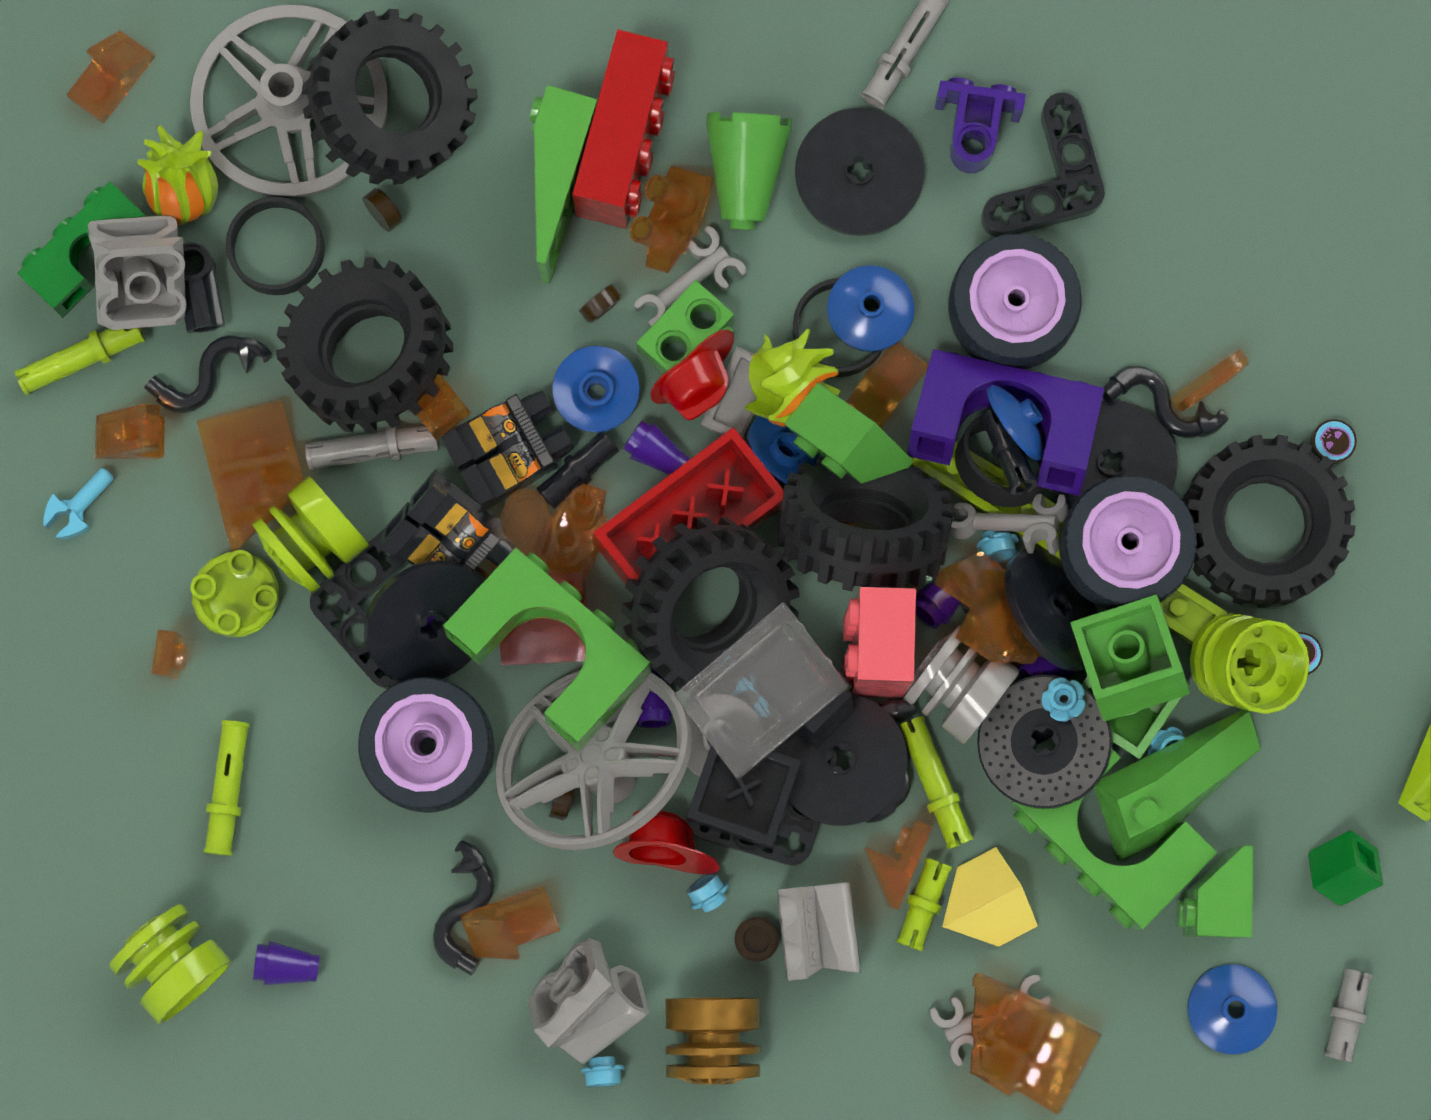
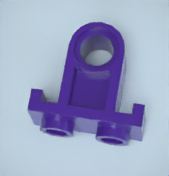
M954 77L948 81L940 80L935 109L943 110L945 103L957 104L950 144V158L956 168L965 173H977L989 165L996 146L1001 112L1012 113L1011 122L1019 123L1024 109L1026 94L1017 93L1014 87L1003 84H995L991 88L974 86L973 81L965 78ZM968 139H974L982 144L984 151L980 154L972 155L967 153L961 144Z

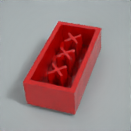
M617 29L572 194L576 217L624 229L627 228L629 217L637 218L643 193L640 192L642 182L639 181L640 176L648 177L653 161L654 152H651L653 140H650L651 135L659 137L665 112L662 111L664 99L661 98L662 95L670 96L675 78V71H673L675 58L669 57L667 41Z
M733 427L595 530L592 543L626 585L628 578L638 580L642 569L635 564L639 557L642 555L649 560L657 551L656 547L652 544L655 539L660 536L668 542L676 536L674 526L683 523L692 530L696 529L697 518L707 517L716 525H718L720 517L730 518L738 526L743 523L754 530L781 509L784 490Z

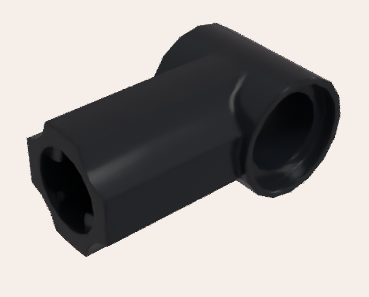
M198 243L183 244L185 262L192 256H201L205 259L204 268L200 273L196 275L184 273L185 300L187 304L184 319L187 333H203L225 327L215 275L216 264L214 259L202 245Z

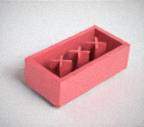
M860 587L856 599L849 600L843 618V641H849L851 645H848L842 660V675L852 685L850 689L852 694L862 697L903 698L914 682L916 589Z

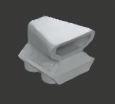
M166 215L89 222L88 236L94 250L97 323L109 329L118 330L176 325L185 317L187 304L185 300L183 237H177L176 219Z
M850 882L796 887L777 891L787 981L807 979L822 968L861 973Z
M591 938L576 944L566 955L562 966L556 972H551L544 976L528 999L534 1032L548 1048L561 1047L582 1064H585L649 1014L639 974L623 965L610 969L601 942Z

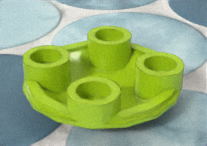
M245 550L227 552L212 558L199 570L190 585L192 605L198 619L210 631L224 637H245L259 631L272 619L279 603V585L272 569L260 558L251 555Z

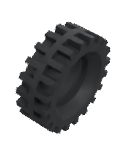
M388 9L381 16H376L373 10L364 13L356 21L351 19L319 48V53L310 61L307 68L311 72L310 77L302 86V94L309 95V104L303 109L304 118H313L317 127L311 133L314 142L316 143L324 139L331 148L326 157L332 163L341 158L349 164L345 173L352 177L357 176L360 172L370 175L369 183L379 185L385 179H392L393 185L404 184L410 178L416 177V179L427 175L451 157L452 153L463 145L468 137L464 133L475 121L476 113L469 110L470 104L478 99L477 89L468 88L466 79L474 74L471 65L468 64L461 67L455 57L462 51L459 44L455 42L448 47L440 39L445 30L438 24L430 31L422 27L423 16L413 13L409 18L403 19L399 18V9ZM380 57L395 58L409 65L423 80L429 95V110L424 122L416 130L404 134L390 133L376 126L363 113L356 97V80L361 68L368 61Z
M365 257L362 268H357L351 260L342 261V272L332 276L327 269H324L318 273L322 282L311 289L304 284L298 290L304 299L298 307L288 303L284 311L291 320L289 327L279 326L277 331V337L285 344V348L276 350L277 360L286 369L281 372L284 380L312 412H315L323 422L330 426L333 422H336L343 431L353 433L355 424H359L367 433H376L377 422L385 420L391 428L401 425L399 415L410 409L415 416L423 409L417 402L425 394L435 398L440 391L434 383L437 374L448 376L450 366L443 358L444 353H452L454 344L446 334V331L451 330L448 319L442 313V308L415 274L410 270L405 274L398 263L389 260L386 267L382 268L375 258ZM376 316L391 317L399 322L404 331V342L400 355L387 371L372 380L359 383L346 382L337 376L333 369L332 358L338 341L349 328L364 319Z
M1262 435L1251 436L1246 441L1240 443L1235 441L1227 445L1221 452L1214 455L1193 477L1192 483L1182 499L1195 524L1197 546L1194 560L1195 567L1192 570L1197 577L1203 575L1212 584L1210 589L1216 594L1223 592L1233 597L1232 602L1240 605H1243L1245 602L1258 604V608H1268L1271 605L1281 603L1283 605L1292 603L1310 594L1327 582L1335 574L1334 571L1339 564L1346 559L1349 553L1347 545L1349 539L1355 535L1356 527L1351 525L1350 514L1355 510L1354 500H1347L1343 489L1348 483L1344 476L1337 478L1330 469V466L1334 463L1327 456L1322 459L1311 452L1312 445L1304 441L1300 445L1288 442V436L1277 435L1274 439H1263ZM1268 483L1282 487L1295 497L1303 511L1305 529L1301 543L1292 555L1281 561L1262 563L1248 559L1234 548L1226 534L1224 518L1228 503L1239 490L1252 484Z
M823 456L817 457L816 466L804 462L799 465L798 474L793 472L789 474L787 485L784 486L778 529L779 547H784L783 556L787 561L798 560L797 570L801 573L806 574L813 571L818 574V582L827 585L831 580L843 583L842 590L853 591L854 586L905 588V583L909 582L918 588L925 585L926 575L935 578L939 574L940 565L944 566L954 505L950 504L951 495L948 491H939L940 482L936 478H922L923 470L914 466L909 470L904 469L861 484L847 473L842 479L838 478L821 464L825 458ZM841 522H866L888 530L862 529Z
M707 517L697 518L696 529L690 530L686 525L680 523L673 527L676 535L674 538L666 542L659 536L652 542L657 551L649 560L642 555L639 557L635 564L642 569L638 580L627 579L625 588L633 595V598L630 602L622 603L621 612L631 621V623L623 626L626 636L635 642L642 655L650 661V666L669 684L673 682L684 692L691 693L693 687H695L704 696L713 695L715 685L718 684L727 693L737 690L736 679L742 676L752 682L749 670L787 634L784 630L787 621H797L799 612L790 605V600L799 598L800 595L799 588L788 580L795 575L792 567L782 560L783 555L752 529L743 523L738 526L730 518L720 517L718 525ZM719 567L733 570L739 579V594L733 610L725 621L711 632L696 637H686L678 633L674 624V612L679 596L687 585L705 571Z

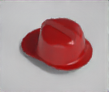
M726 329L710 335L685 359L664 373L656 381L650 391V399L656 404L669 403L688 421L696 419L715 407L723 399L728 389L729 378L723 361L731 351L734 343V334Z
M640 810L634 812L632 816L637 814ZM659 811L644 826L628 835L625 843L617 845L613 849V854L616 858L633 864L657 865L693 874L717 873L720 869L719 863L714 858L695 850L692 829L687 822L678 815L666 811Z

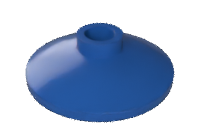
M861 266L848 271L834 284L828 298L827 315L832 330L842 342L860 351L876 352L892 347L906 335L913 321L914 301L907 284L893 271L880 266ZM868 298H874L879 302L880 308L875 312H869L864 308L863 302Z
M589 346L576 350L562 361L554 375L552 393L557 410L569 424L577 429L595 433L612 430L623 424L631 416L638 403L640 385L635 368L624 355L608 347ZM592 386H602L605 389L604 396L600 399H592L588 394Z
M996 385L987 388L990 404L1009 435L1030 458L1035 461L1042 459L1044 455L1043 443L1036 424L1041 422L1043 418L1034 403L1028 398L1020 403L1014 396Z
M758 416L749 428L747 435L748 446L774 479L787 484V478L791 472L798 474L799 465L806 462L816 466L817 457L822 456L818 453L814 459L809 457L793 444L797 436L788 427L772 424V422L768 421V418Z
M1228 964L1210 969L1196 981L1188 998L1187 1012L1194 1033L1206 1046L1225 1054H1243L1258 1048L1272 1033L1277 1019V1001L1271 986L1258 972L1242 965ZM1232 1001H1238L1243 1007V1012L1238 1018H1232L1228 1014L1227 1008Z

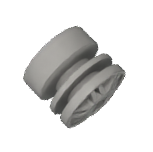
M959 625L954 632L941 641L939 640L915 671L914 682L903 699L910 705H913L924 690L933 697L921 713L928 716L940 704L945 705L949 709L942 721L941 728L964 745L1005 693L1020 670L997 653L982 666L977 664L974 660L983 642L977 638L966 654H964L956 647L968 631Z

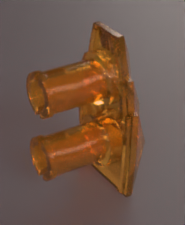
M671 166L666 177L656 174L648 179L644 189L645 196L648 200L655 203L650 216L647 218L646 216L637 217L632 222L629 231L630 237L634 242L648 247L647 267L668 274L680 254H685L692 237L697 236L707 206L713 178Z
M583 483L580 487L572 490L567 500L559 504L554 515H548L535 555L548 566L549 571L546 574L556 582L561 583L564 580L576 590H579L599 553L592 543L593 532L605 524L607 516L603 515L605 490Z

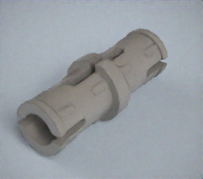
M1344 968L1337 1006L1332 1007L1330 1016L1334 1017L1324 1056L1353 1063L1360 1024H1365L1367 1015H1364L1363 1011L1373 975Z

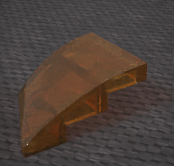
M282 399L196 420L231 551L238 550L256 532L252 526L255 520L260 517L268 524L275 518L268 510L273 505L282 510L286 505L291 504L287 493L304 480Z
M981 551L941 569L934 584L970 608L956 636L958 640L991 662L1008 663L1015 661L1022 664H1033L1038 657H1043L1030 644L1013 617L1005 591L1004 579L1006 570Z
M975 973L972 979V986L975 987L974 1016L971 1020V1034L974 1040L973 1049L971 1050L970 1073L1008 1096L1019 1091L1053 1113H1061L1102 1034L1016 988L982 973Z

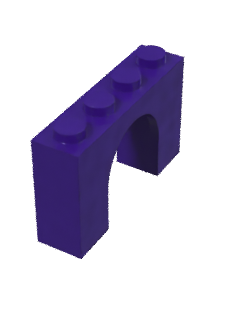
M932 350L911 429L907 451L909 457L950 466L960 426L968 416L976 411L992 407L987 396V388L996 385L1010 393L1020 403L1027 398L1030 399L1043 418L1037 424L1045 442L1037 486L1080 496L1105 388L1081 381H1072L1046 375L1042 372H1032L962 356L955 352Z

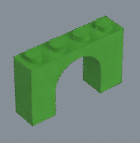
M515 548L443 625L445 634L449 640L480 665L514 628L526 621L547 618L560 621L572 628L584 644L586 650L584 664L577 677L544 712L546 723L580 752L651 673L650 661L642 655L631 638L625 641L613 631L616 625L606 614L599 609L592 613L580 603L583 597L572 585L564 580L558 584L546 574L549 568L538 556L532 552L525 556L520 550Z
M1113 749L1105 774L1121 758ZM1083 798L1070 805L1055 809H1035L1020 805L1014 801L1010 804L1016 810L1012 815L1016 822L1029 834H1032L1035 830L1038 831L1049 842L1044 847L1045 850L1060 865L1064 866L1069 862L1080 873L1076 878L1077 882L1094 898L1101 894L1112 905L1108 910L1110 915L1127 930L1131 926L1136 930H1143L1218 853L1184 821L1179 823L1141 861L1129 866L1112 865L1095 857L1081 839L1077 820Z

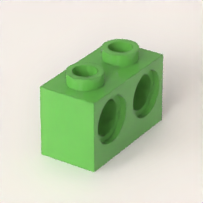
M695 280L636 342L637 352L660 373L664 374L685 359L710 335L726 329L734 334L735 331L731 328L734 324V314ZM705 311L711 313L716 321L708 329H699L692 324V317L698 312ZM669 343H679L685 347L686 354L680 360L670 361L662 355V350Z

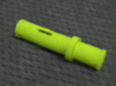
M108 328L102 332L95 329L88 333L89 338L23 368L14 370L15 376L20 378L17 381L25 395H30L31 392L99 361L106 364L112 361L111 356L139 343L146 342V338L143 333L141 334L142 328L118 330Z
M924 716L911 719L915 732L911 723L906 721L900 724L899 728L904 737L905 744L929 800L927 808L929 813H934L947 844V850L961 846L956 833L961 844L974 840L958 804L961 802L958 793H954L926 726Z
M222 720L212 801L206 804V813H210L203 853L232 856L231 849L236 817L241 816L242 807L237 806L244 766L247 733L250 724L240 721Z

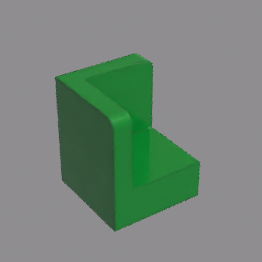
M1352 830L1337 836L1308 853L1313 889L1339 906L1345 905L1384 885L1378 848Z

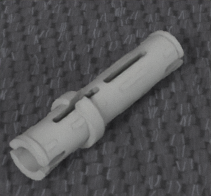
M920 0L888 53H882L877 60L879 67L866 89L860 94L866 103L874 108L884 109L887 100L894 92L900 80H905L911 72L910 64L928 38L940 15L949 5V0ZM924 18V23L920 27L912 42L909 43L908 40L910 36L914 32L920 20ZM899 55H902L901 60L897 64L888 80H886L885 76L887 75L890 68L896 61L897 57Z
M436 423L397 429V426L394 428L388 426L386 431L305 443L309 470L375 459L391 458L392 461L401 460L404 455L440 450Z

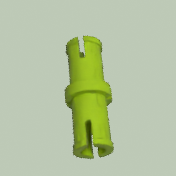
M929 858L924 860L925 864L914 895L908 896L906 903L910 906L899 937L896 939L897 943L922 952L934 914H940L942 906L938 905L949 872L952 870L951 866L944 863L940 864L938 861Z

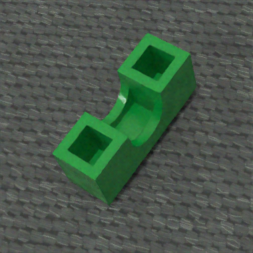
M108 182L104 187L100 186L91 191L83 202L84 207L73 218L67 217L62 220L52 233L54 237L42 249L38 247L32 250L24 258L21 264L22 268L17 272L62 318L93 289V286L81 275L78 267L81 253L91 245L88 236L89 222L147 217L111 182Z

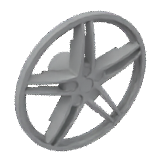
M271 6L256 10L237 19L210 43L202 55L193 77L190 95L191 117L195 133L199 130L204 132L201 145L203 150L212 152L209 159L231 181L249 191L268 197L302 198L331 190L352 177L345 173L349 164L344 162L326 175L315 178L310 120L313 118H304L303 109L309 104V95L302 94L303 83L309 79L311 72L303 70L301 67L316 43L324 25L330 27L323 44L347 23L345 20L330 12L311 6ZM298 18L314 21L306 37H302L287 64H274L255 47L249 46L238 37L244 31L271 20ZM230 42L265 71L260 81L225 48ZM221 53L237 73L257 92V96L224 116V120L208 129L204 114V92L210 70ZM377 58L366 63L372 77L375 98L356 95L360 107L374 109L373 114L365 115L376 126L384 129L388 116V88L383 68ZM257 113L261 117V121L234 133L233 136L214 143L213 139L235 128ZM274 126L277 128L284 162L287 164L291 183L270 182L251 176L233 165L220 150ZM299 132L302 134L308 181L300 182L289 134Z
M581 670L553 682L538 693L521 710L509 727L502 742L496 766V785L500 802L505 812L525 835L540 844L563 850L596 848L618 841L635 832L655 817L667 804L678 788L689 762L692 742L691 727L687 712L676 693L655 674L650 673L630 695L628 700L619 707L580 752L546 723L545 716L542 713L572 683ZM650 690L667 704L673 715L677 729V748L625 743L643 712L641 706ZM537 720L565 755L513 786V766L518 748L531 725ZM629 756L659 758V756L675 757V759H629ZM654 773H669L661 789L642 810L625 822L610 828V818L614 814V804L623 801L632 793L636 782L635 777H654ZM575 788H580L585 835L569 836L547 831L530 821L522 810L540 801L542 804H545ZM591 792L597 797L598 833L594 834Z

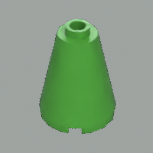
M720 112L707 113L706 128L721 219L730 221L729 229L755 230L756 222H765L791 133L792 118L781 119V116L738 112H732V117H720Z

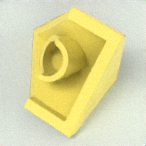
M997 847L957 867L942 925L943 928L999 947L1038 926L1022 885Z

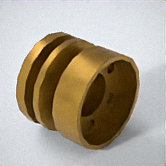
M703 997L665 999L666 1029L686 1033V1042L666 1046V1054L686 1055V1063L666 1065V1077L678 1078L691 1084H734L746 1078L760 1077L759 1064L740 1063V1055L760 1053V1046L740 1042L741 1032L760 1028V998Z

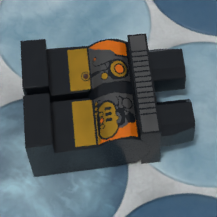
M543 391L528 395L521 400L515 394L506 399L505 402L491 407L457 427L453 425L438 433L473 498L485 510L522 490L545 474L558 469L555 462L564 458L574 449L563 426L543 437L537 431L535 424L555 414Z
M436 469L413 494L410 503L407 502L383 529L380 548L393 557L398 554L413 565L428 561H448L460 564L471 570L482 583L490 575L479 567L481 562L486 558L498 567L517 546L502 533L503 521L495 515L491 516L480 504Z

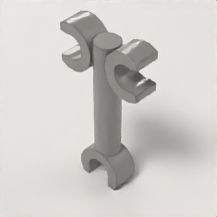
M710 226L705 228V234L712 242L708 248L701 249L692 240L687 242L689 253L692 257L701 260L657 296L646 294L636 300L634 309L637 313L646 306H654L657 309V315L648 322L650 328L695 280L701 283L714 273L716 286L726 292L729 290V284L722 277L724 271L733 269L742 279L746 276L745 265L736 258H730L725 249L719 246V235L714 228Z
M1037 494L1032 503L1036 515L976 513L975 508L971 504L957 503L954 505L956 517L964 521L952 522L950 532L952 537L956 539L969 538L977 530L1024 532L1023 540L1027 553H1033L1037 542L1046 540L1049 554H1055L1060 546L1056 534L1059 530V523L1065 519L1069 509L1064 495L1058 496L1056 505L1046 508L1043 495Z
M1030 975L1024 978L1019 985L1018 991L962 1018L964 1014L963 1005L956 997L950 998L951 1005L954 1007V1015L948 1020H943L935 1007L929 1009V1016L932 1022L943 1029L950 1044L949 1057L956 1066L963 1064L959 1057L958 1049L964 1043L971 1044L977 1056L984 1054L981 1042L976 1037L970 1036V1034L1026 1006L1040 1009L1051 1002L1049 996L1042 997L1036 1001L1029 997L1028 989L1030 985L1041 980L1039 975Z

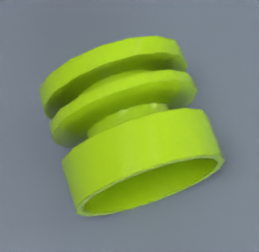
M308 475L287 493L290 502L297 511L295 514L289 517L273 505L268 510L281 526L272 531L260 517L252 523V526L258 533L263 549L291 580L314 594L321 586L309 573L313 567L317 566L330 580L335 575L325 559L326 556L332 552L342 561L349 564L370 545Z
M1237 613L1216 616L1202 626L1193 641L1189 658L1192 678L1201 693L1214 702L1263 714L1281 711L1293 703L1306 685L1310 667L1307 647L1299 633L1286 623Z
M183 904L172 907L165 913L153 917L127 939L123 948L109 964V968L115 975H121L136 966L123 983L127 989H132L147 980L151 983V986L144 993L139 1003L158 1025L167 1022L196 1000L232 963L230 958L214 940L210 939L195 948L190 945L201 928L197 921H193L177 930L190 913Z

